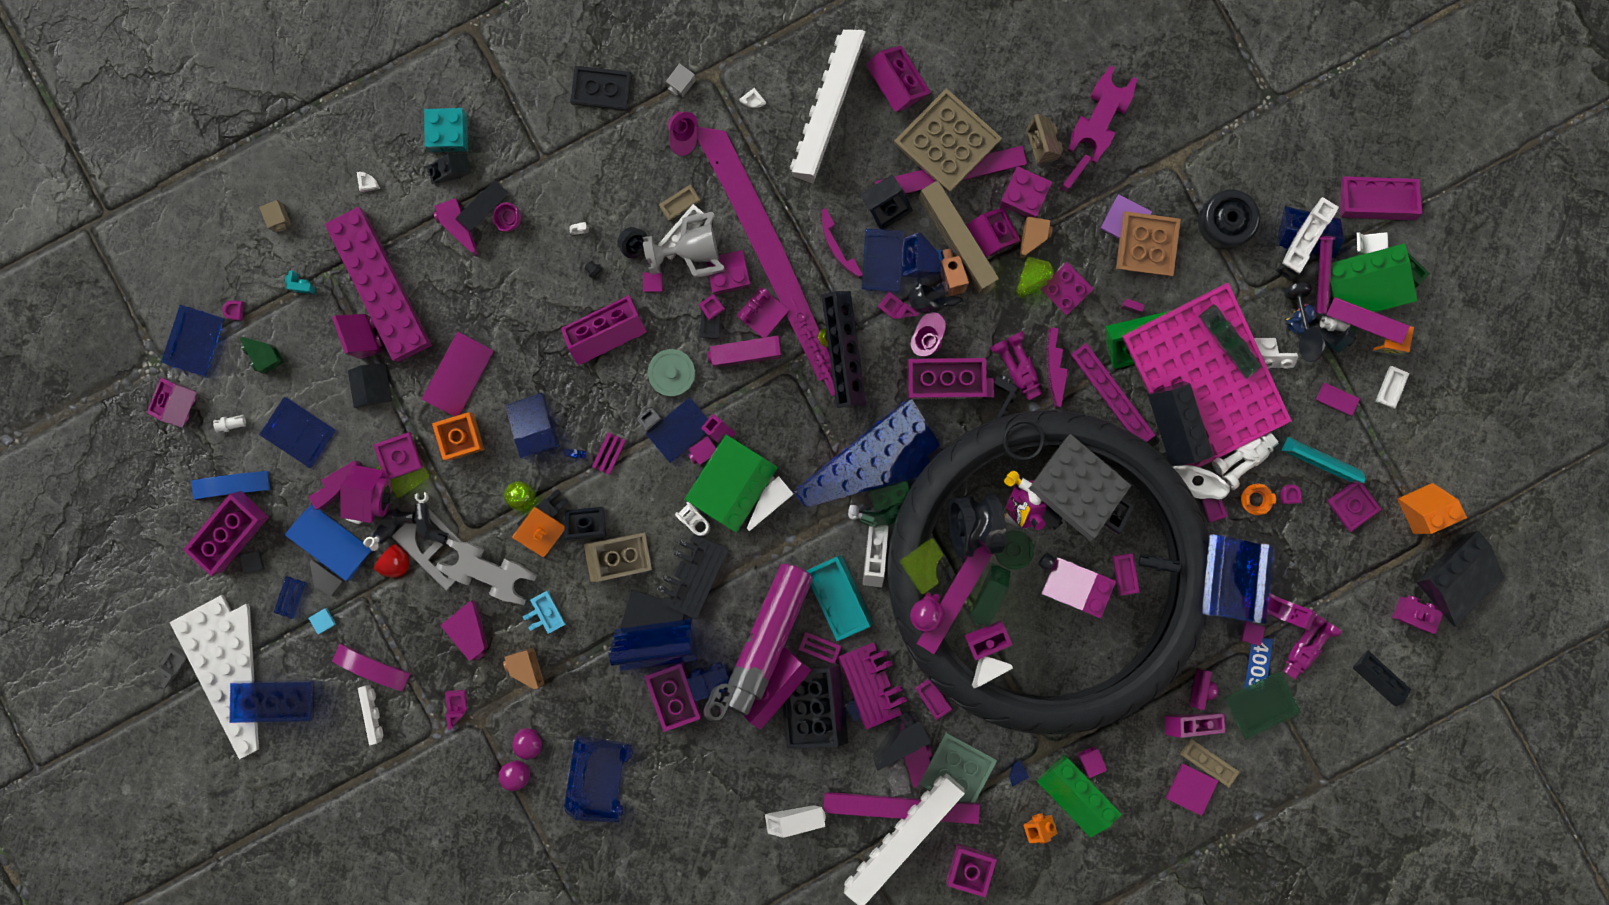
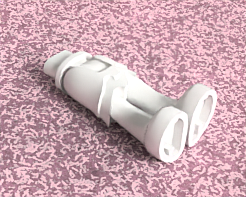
M1269 432L1234 450L1236 452L1225 459H1214L1212 461L1213 468L1217 474L1223 475L1221 479L1229 485L1230 489L1235 490L1240 485L1238 479L1249 469L1261 464L1279 443L1273 434ZM1241 459L1246 460L1232 471L1226 473L1231 466Z

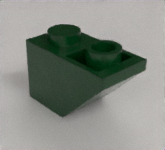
M245 337L240 338L241 348L246 355H249L252 360L250 364L256 372L265 374L285 363L276 346Z

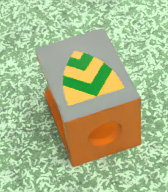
M1410 326L1402 345L1385 339L1384 345L1373 348V351L1395 356L1409 353L1414 327Z

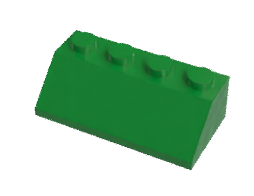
M1170 311L1105 326L1106 343L1113 369L1135 364L1122 336Z
M1064 754L1037 780L1040 786L1090 838L1109 828L1122 815Z

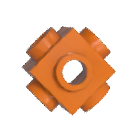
M1036 814L1032 816V820L1024 824L1029 843H1048L1053 836L1058 834L1052 815Z

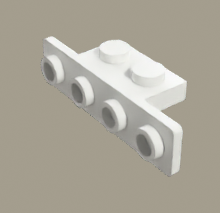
M1254 338L1267 368L1287 369L1295 366L1298 354L1279 353L1276 338Z

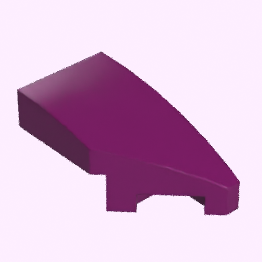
M466 689L451 690L445 693L448 730L453 728L467 710Z

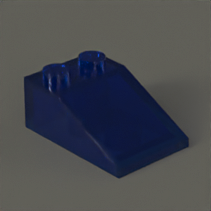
M542 393L506 405L513 438L521 459H527L561 447Z

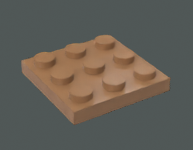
M1123 212L1116 269L1173 276L1181 219Z

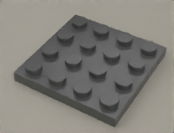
M1069 434L1028 489L1089 541H1092L1131 485Z

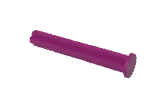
M1333 236L1319 237L1321 242L1317 313L1326 314L1329 310L1332 244L1335 239Z

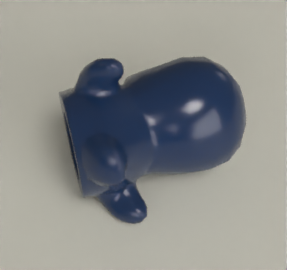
M1304 304L1309 324L1316 318L1317 311L1312 305ZM1300 309L1294 311V316L1287 318L1285 322L1294 334L1302 335L1305 330Z

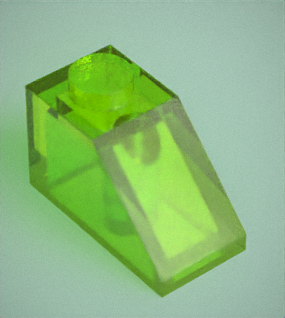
M1027 257L1016 291L1017 295L1024 298L1047 285L1048 280L1052 279L1054 272L1051 263Z

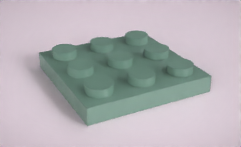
M945 732L919 785L931 791L935 780L947 773L964 788L965 794L958 802L975 803L997 760Z

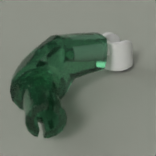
M898 503L892 508L886 507L878 512L864 510L863 513H859L858 506L850 505L848 516L850 519L860 518V523L874 528L883 527L896 522L900 511L898 507L902 504Z

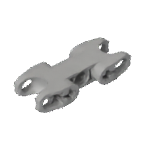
M448 538L446 544L458 551L459 560L455 565L439 562L435 567L451 579L465 585L470 584L472 577L492 585L489 595L502 601L525 605L527 599L515 592L514 582L519 578L535 581L536 574L526 569L523 565L504 558L501 566L481 558L484 552L483 548L470 542Z

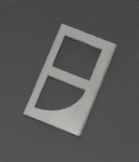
M429 509V518L443 532L449 533L448 538L462 541ZM405 523L393 534L392 538L446 591L456 582L450 577L447 578L429 560L443 544L435 541L422 553L417 543L416 524Z

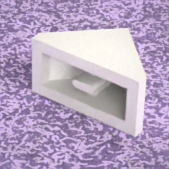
M987 656L983 657L978 661L972 686L977 688L1013 669L1011 664Z

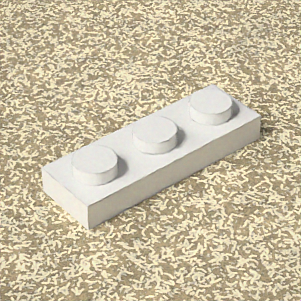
M693 204L658 245L662 249L675 247L681 238L682 219L687 216L703 214V212ZM706 220L688 224L687 233L700 227ZM670 255L666 257L669 260H672L675 257V255Z
M370 684L359 687L358 692L369 745H373L382 741L383 730L378 723L379 710L374 704L376 695L374 689H371Z

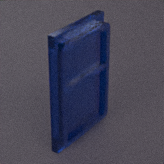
M865 229L861 289L889 292L900 291L904 231Z

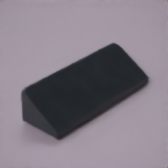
M1369 650L1366 651L1356 662L1353 669L1393 706L1405 703L1411 689Z

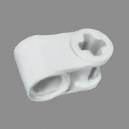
M686 502L687 505L679 513H675V516L696 535L704 536L709 533L710 523L689 502ZM699 522H704L706 529L699 533L696 530V525Z

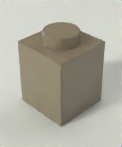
M275 200L259 207L268 229L281 232L287 226L292 225L284 204L280 201Z

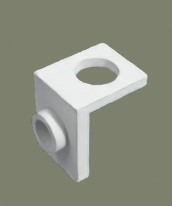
M1360 232L1357 233V251L1362 255L1389 248L1387 232L1363 235Z

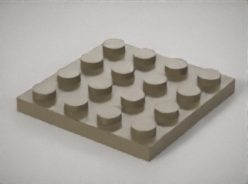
M946 88L894 140V144L933 180H938L942 188L950 194L1001 142L1002 137Z

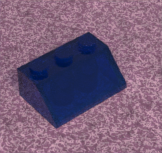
M1287 206L1284 207L1278 233L1279 246L1286 249L1290 248L1294 238L1311 212ZM1333 217L1320 236L1335 237L1332 244V258H1336L1344 242L1341 219ZM1318 239L1310 253L1320 255V239Z

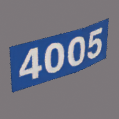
M1263 638L1261 646L1251 644L1244 691L1265 694L1273 639Z

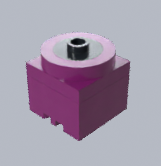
M357 465L352 467L350 473L340 485L341 518L372 523L375 516L383 517L386 514L391 500L392 484L390 479L384 478V470Z

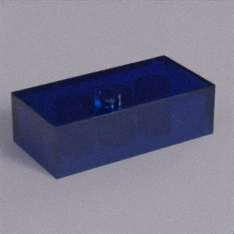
M314 680L233 681L230 683L229 723L312 721L314 719Z

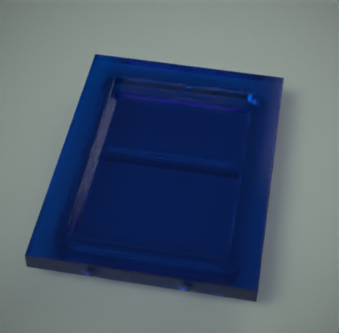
M180 305L161 363L206 376L225 318Z
M284 396L259 435L311 468L336 429Z

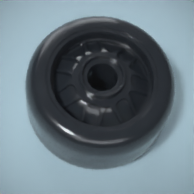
M1235 189L1223 190L1214 194L1204 203L1198 216V226L1201 235L1210 245L1219 249H1234L1245 244L1255 235L1260 224V211L1256 202L1245 192ZM1228 214L1233 217L1234 222L1228 220Z

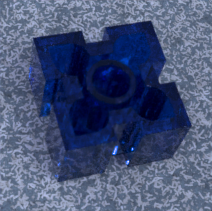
M721 662L710 665L709 670L704 671L703 668H700L690 673L691 675L687 680L694 702L710 697L712 690L717 685L728 684L731 676L727 663L722 665Z

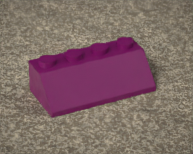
M629 295L561 328L568 350L577 365L586 363L647 332Z

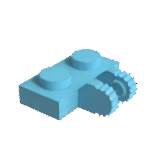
M549 591L531 599L530 601L535 610L523 616L524 620H529L536 614L540 618L539 622H535L528 627L530 631L544 625L549 634L566 625Z

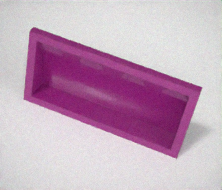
M1342 178L1340 193L1341 218L1417 220L1422 215L1419 179Z
M457 331L422 400L453 416L460 415L494 350Z

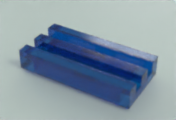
M285 576L273 613L293 619L306 582ZM290 581H291V585H290V588H289V591H288V594H287V597H286V600H285L283 609L281 610L282 604H283V602H284V599H285V596H286V593H287V590H288V587H289V584H290ZM297 583L299 586L290 613H288L287 610Z

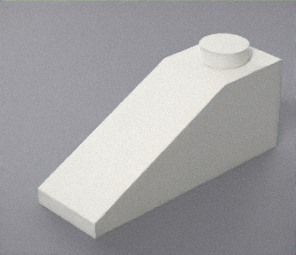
M773 476L763 490L747 526L749 531L793 495L792 491L779 476L777 478Z
M869 524L863 585L882 587L885 573L888 526Z

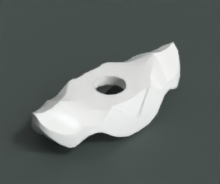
M1191 465L1172 466L1182 477L1195 498L1223 499L1230 492L1229 485L1209 470ZM1197 475L1204 478L1203 484L1199 486L1192 483L1193 478Z

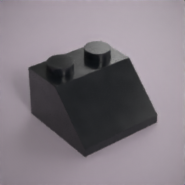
M893 174L860 194L880 231L913 211L902 187Z

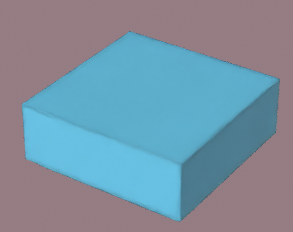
M327 608L309 617L317 634H321L336 625Z

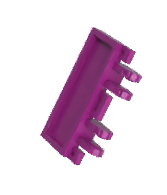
M874 642L838 656L865 729L902 715L899 707L891 708L907 701L906 697H899L894 701H889L888 696L900 692L902 686L899 685L886 691L883 690L891 685L885 671L877 672L893 665L892 660H888L876 666L874 660L886 656L888 650L885 649L870 655L869 653L877 650Z

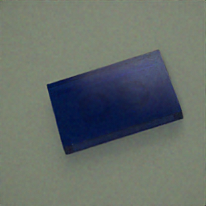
M689 397L663 419L664 422L650 433L647 432L646 435L671 463L707 434L701 427L708 418Z

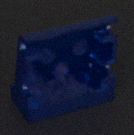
M1210 534L1202 614L1226 620L1266 624L1274 547L1233 537Z
M692 619L616 629L614 640L610 647L611 652H609L611 666L619 665L620 671L696 661L698 655Z

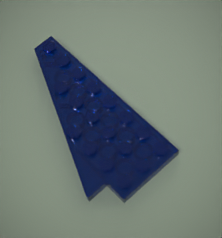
M908 398L795 489L794 492L804 507H810L916 478L930 463L927 456L938 448L940 444L912 398Z

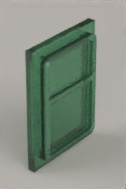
M1281 671L1225 697L1245 740L1301 713Z

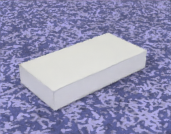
M1390 366L1375 402L1395 409L1409 373Z

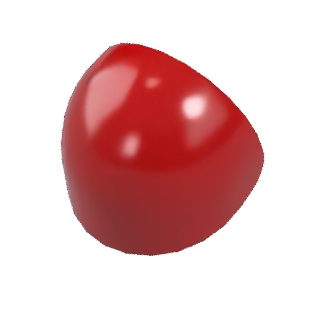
M393 544L378 559L374 570L385 577H400L409 567L408 554L399 545Z

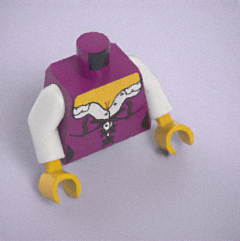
M1011 471L1004 479V483L1008 486H1013L1015 483L1016 485L1005 508V522L1021 528L1034 527L1036 530L1042 529L1046 524L1042 518L1047 508L1046 503L1028 489L1033 480L1027 481L1024 478L1021 480L1016 471Z

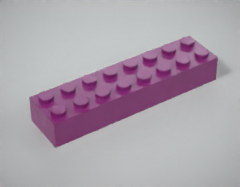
M357 207L325 223L324 225L391 359L399 363L432 346L366 212Z

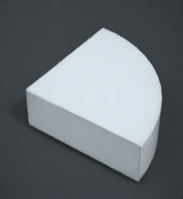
M755 88L739 99L743 105L750 108H759L766 104Z
M357 172L359 191L365 192L380 189L378 182L371 175Z
M586 222L569 227L571 235L589 232Z

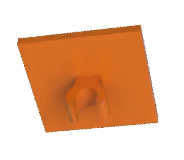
M534 507L512 538L544 558L563 533L565 526Z

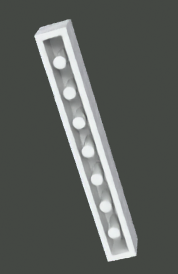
M947 773L935 780L931 791L927 790L920 799L922 801L917 806L914 804L910 808L906 819H901L896 824V830L892 834L888 833L884 837L880 848L876 847L869 855L871 858L859 865L855 876H850L845 881L844 894L857 905H865L965 794L964 788Z

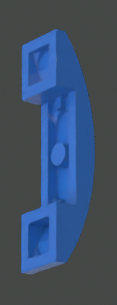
M268 471L224 475L191 481L193 500L229 495L239 491L247 493L271 490Z

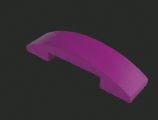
M822 209V228L830 252L849 274L857 279L862 278L863 274L854 258L846 261L830 232V230L835 228V223L827 209Z
M341 643L332 662L350 672L399 691H404L411 674L395 666L391 667L363 655L358 650Z

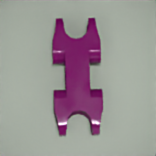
M1112 66L1108 67L1105 74L1095 85L1090 98L1098 101L1090 119L1083 116L1079 118L1072 132L1067 150L1072 153L1079 143L1089 142L1094 149L1091 162L1094 164L1098 162L1103 152L1109 147L1115 135L1114 131L1108 129L1115 111L1125 114L1134 96L1138 80L1133 77L1126 87H1116L1111 80L1114 72V67Z

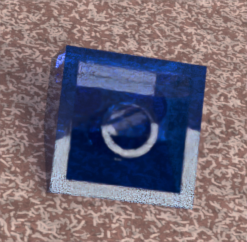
M921 232L902 239V277L924 278L939 272L941 266L939 253Z

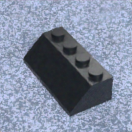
M1182 381L1147 394L1169 463L1172 466L1196 463L1213 457L1190 383Z

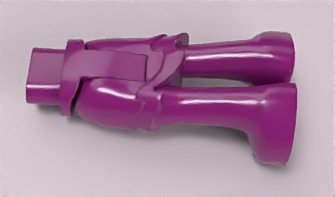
M1023 331L990 348L993 353L999 354L1002 357L1015 385L1022 390V394L1025 393L1028 400H1031L1042 394L1038 387L1040 383H1037V374L1030 356L1027 358L1021 342L1025 336ZM1008 344L1014 351L1019 361L1018 365H1016L1009 351Z
M1316 614L1310 630H1305L1301 639L1293 646L1288 660L1285 662L1287 666L1283 672L1296 680L1300 673L1303 674L1315 659L1320 656L1324 643L1330 637H1339L1343 631ZM1322 627L1315 641L1310 645V640L1316 631Z

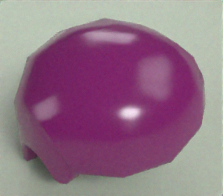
M502 203L493 212V223L499 231L511 232L518 228L521 223V212L512 203Z
M531 728L520 729L514 735L513 751L519 758L525 760L535 758L540 753L542 747V740L537 731Z
M520 760L506 763L499 771V782L505 790H520L530 780V769Z

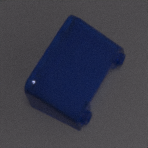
M577 736L575 738L564 802L565 812L574 820L619 823L620 817L623 815V805H621L617 798L623 762H628L633 754L631 744L586 736Z

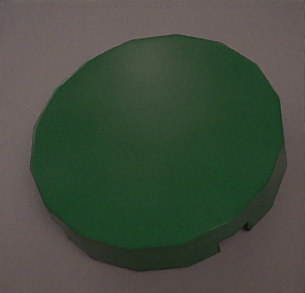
M1007 531L1004 551L1002 553H995V557L1000 565L1007 569H1021L1032 560L1034 545L1030 537L1022 531Z

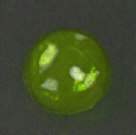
M515 481L510 483L505 489L504 499L512 509L525 511L534 504L535 492L527 483Z

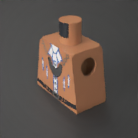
M951 249L941 251L943 260L940 262L939 270L946 296L965 293L969 282L960 256L954 257Z

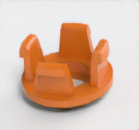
M1252 484L1243 491L1241 503L1248 513L1263 515L1267 514L1272 505L1276 503V495L1264 484ZM1251 494H1261L1263 502L1260 506L1255 507L1251 505Z

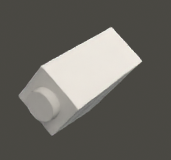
M808 806L765 814L768 834L784 838L825 827L826 815L822 807Z

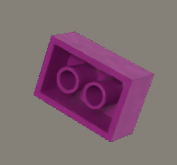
M683 662L644 676L663 732L701 719L702 715Z

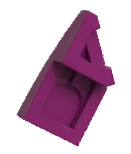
M888 292L877 306V308L892 319L918 316L919 314L891 292Z

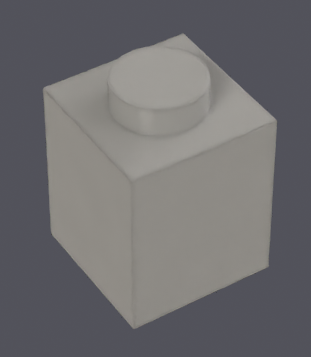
M679 63L666 81L667 90L674 96L679 95L683 98L695 82V74Z

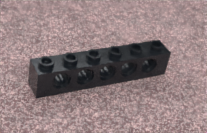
M833 291L822 294L837 408H850L866 405L851 291Z

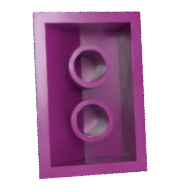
M902 45L882 50L866 63L870 74L878 83L880 90L884 93L895 112L907 109L931 94Z

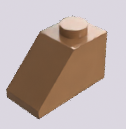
M1033 217L1026 218L1020 258H1024L1045 243L1048 237H1051L1053 227L1050 226V220Z

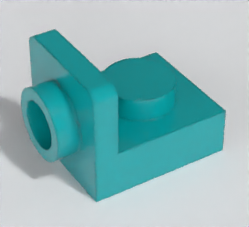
M289 270L285 278L286 289L291 292L315 295L316 287L311 285L310 281L298 280L299 274Z

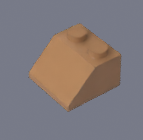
M534 647L505 657V661H503L504 668L511 677L533 689L544 685Z

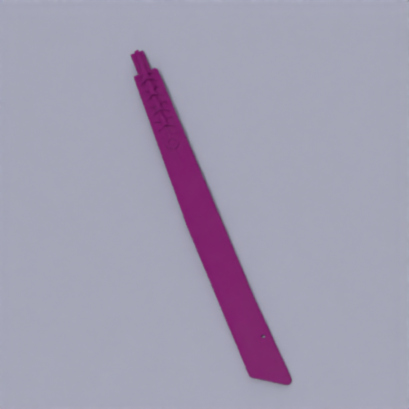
M697 127V140L725 190L779 302L789 309L786 316L818 381L824 380L831 397L834 396L835 391L828 349L784 248L727 133L722 130Z

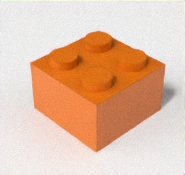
M467 412L432 423L444 461L454 460L485 450L474 413Z

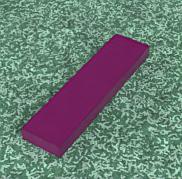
M1336 297L1326 314L1328 317L1402 345L1410 328L1409 325Z

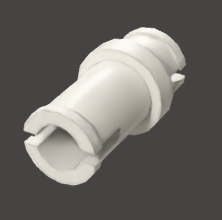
M1322 316L1321 318L1325 322L1320 321V327L1326 328L1328 331L1337 330L1344 332L1350 326L1327 316Z
M243 414L230 418L221 417L220 420L213 421L216 432H229L230 429L246 427V419Z

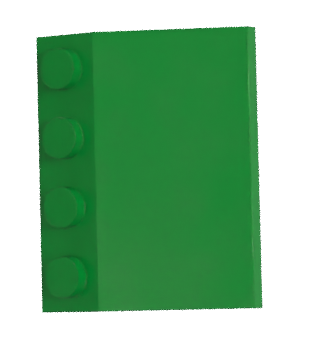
M1405 243L1331 263L1330 291L1332 299L1334 300L1336 297L1372 312L1417 302L1411 264Z
M725 434L684 500L737 533L778 467Z

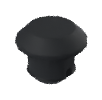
M589 261L585 265L589 278L598 275L601 271V264L596 265Z

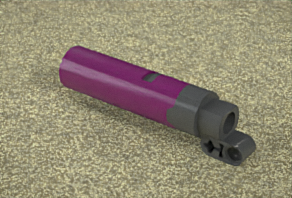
M787 563L780 564L728 684L717 685L711 692L704 708L706 719L710 721L720 720L725 715L727 709L743 716L748 715L754 700L762 699L781 651L785 646L813 581L812 575L807 571ZM724 689V693L726 694V696L721 697V693H719V690ZM712 706L717 707L719 711L717 717H713L710 713Z

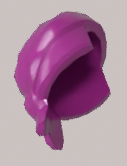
M927 593L924 599L918 601L912 607L910 619L914 627L919 631L931 632L941 626L945 619V612L941 604L938 603L940 595L934 594L932 596L930 593Z

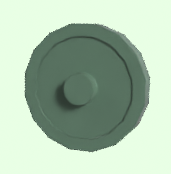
M667 349L660 351L652 358L649 364V382L655 391L664 396L675 397L682 395L691 388L695 381L696 371L694 363L687 354L680 350Z

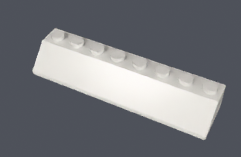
M843 30L841 35H837L834 46H837L835 53L831 52L828 61L831 64L828 71H824L822 77L823 87L818 88L815 99H818L816 106L812 105L809 116L812 118L809 124H805L802 133L805 135L803 142L799 141L796 152L799 154L797 159L792 160L790 166L793 177L814 184L864 44L865 31Z

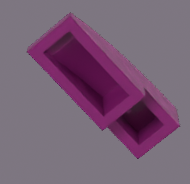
M354 460L321 480L325 487L308 496L316 510L324 509L340 496V485L354 465H362L360 461Z

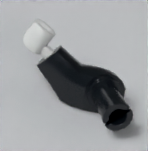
M424 492V499L420 500L419 493H416L415 499L419 503L415 505V524L419 537L424 541L431 539L444 545L449 533L433 528L429 519V507L425 503L428 501L429 496Z
M398 508L390 510L373 533V537L366 538L363 544L372 551L377 550L378 542L383 544L397 531L400 524H415V512H401Z

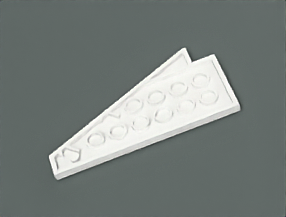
M221 595L171 621L170 624L238 758L241 759L259 750L250 606L245 604L232 611L224 595Z

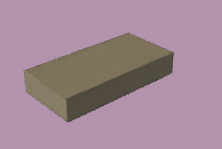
M690 184L660 203L659 207L670 222L687 211L693 204L700 203L701 200Z

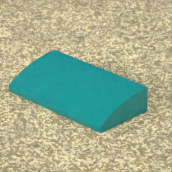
M1287 437L1281 451L1351 483L1365 482V475L1361 469Z
M842 554L806 570L813 577L811 588L836 641L869 628L874 624Z

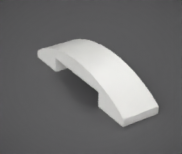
M1323 197L1318 201L1294 238L1282 264L1297 273L1302 271L1310 257V252L1326 225L1331 222L1339 208L1338 206Z

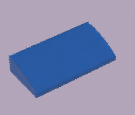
M313 504L302 513L285 534V536L345 581H350L372 552L369 547L366 548L363 541L323 511L316 510Z

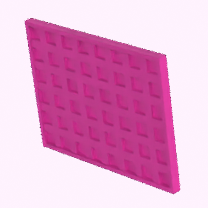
M1225 283L1122 336L1148 393L1182 381L1191 384L1213 457L1185 465L1201 467L1291 422V418L1229 283ZM1211 311H1216V312H1218L1219 317H1218V315H1217L1216 313H1211V314H1210V317H1209L1210 323H1211V325L1213 326V328H1212V327L1210 326L1209 322H1208V315H1209V313H1210ZM1229 330L1231 332V337H1227L1230 336V333L1226 331L1224 332L1225 338H1223V331ZM1226 339H1228L1240 350L1242 355L1245 357L1249 367L1250 362H1253V364H1251L1253 370L1252 372L1250 371L1246 363L1239 356H1234V354H1239L1241 356L1239 351L1234 346L1231 352H1228L1226 350V346L1228 344L1230 345V348L1228 346L1227 349L1231 350L1232 348L1231 344Z

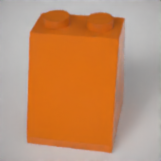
M1434 483L1397 499L1413 534H1433L1467 518L1459 500Z

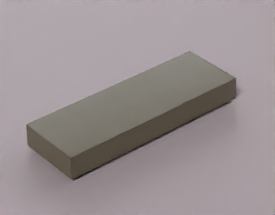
M1191 738L1180 753L1181 756L1228 788H1230L1240 773Z

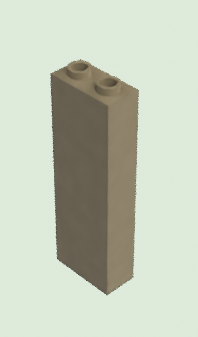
M935 181L921 190L919 200L948 247L952 250L955 257L960 256L966 276L978 294L981 292L986 294L994 289L995 283L999 278L939 181Z

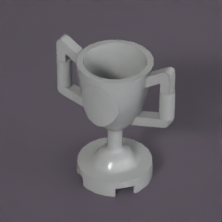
M701 213L683 218L681 238L675 247L662 249L659 245L655 244L653 236L643 237L645 257L648 263L651 264V267L648 268L650 274H660V264L663 262L664 257L675 254L685 259L693 277H703L724 272L725 268L719 262L717 244L711 225L715 217L714 213ZM706 220L704 226L687 233L688 224ZM692 261L711 262L715 267L696 270Z

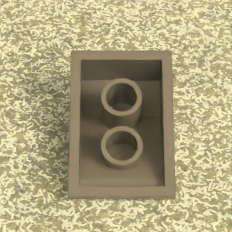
M1040 114L1034 115L1026 131L1036 164L1040 165L1058 160L1062 155L1063 148L1061 142H1058L1056 138L1057 127L1055 123L1052 124L1051 118Z
M645 532L584 544L591 582H599L652 570Z

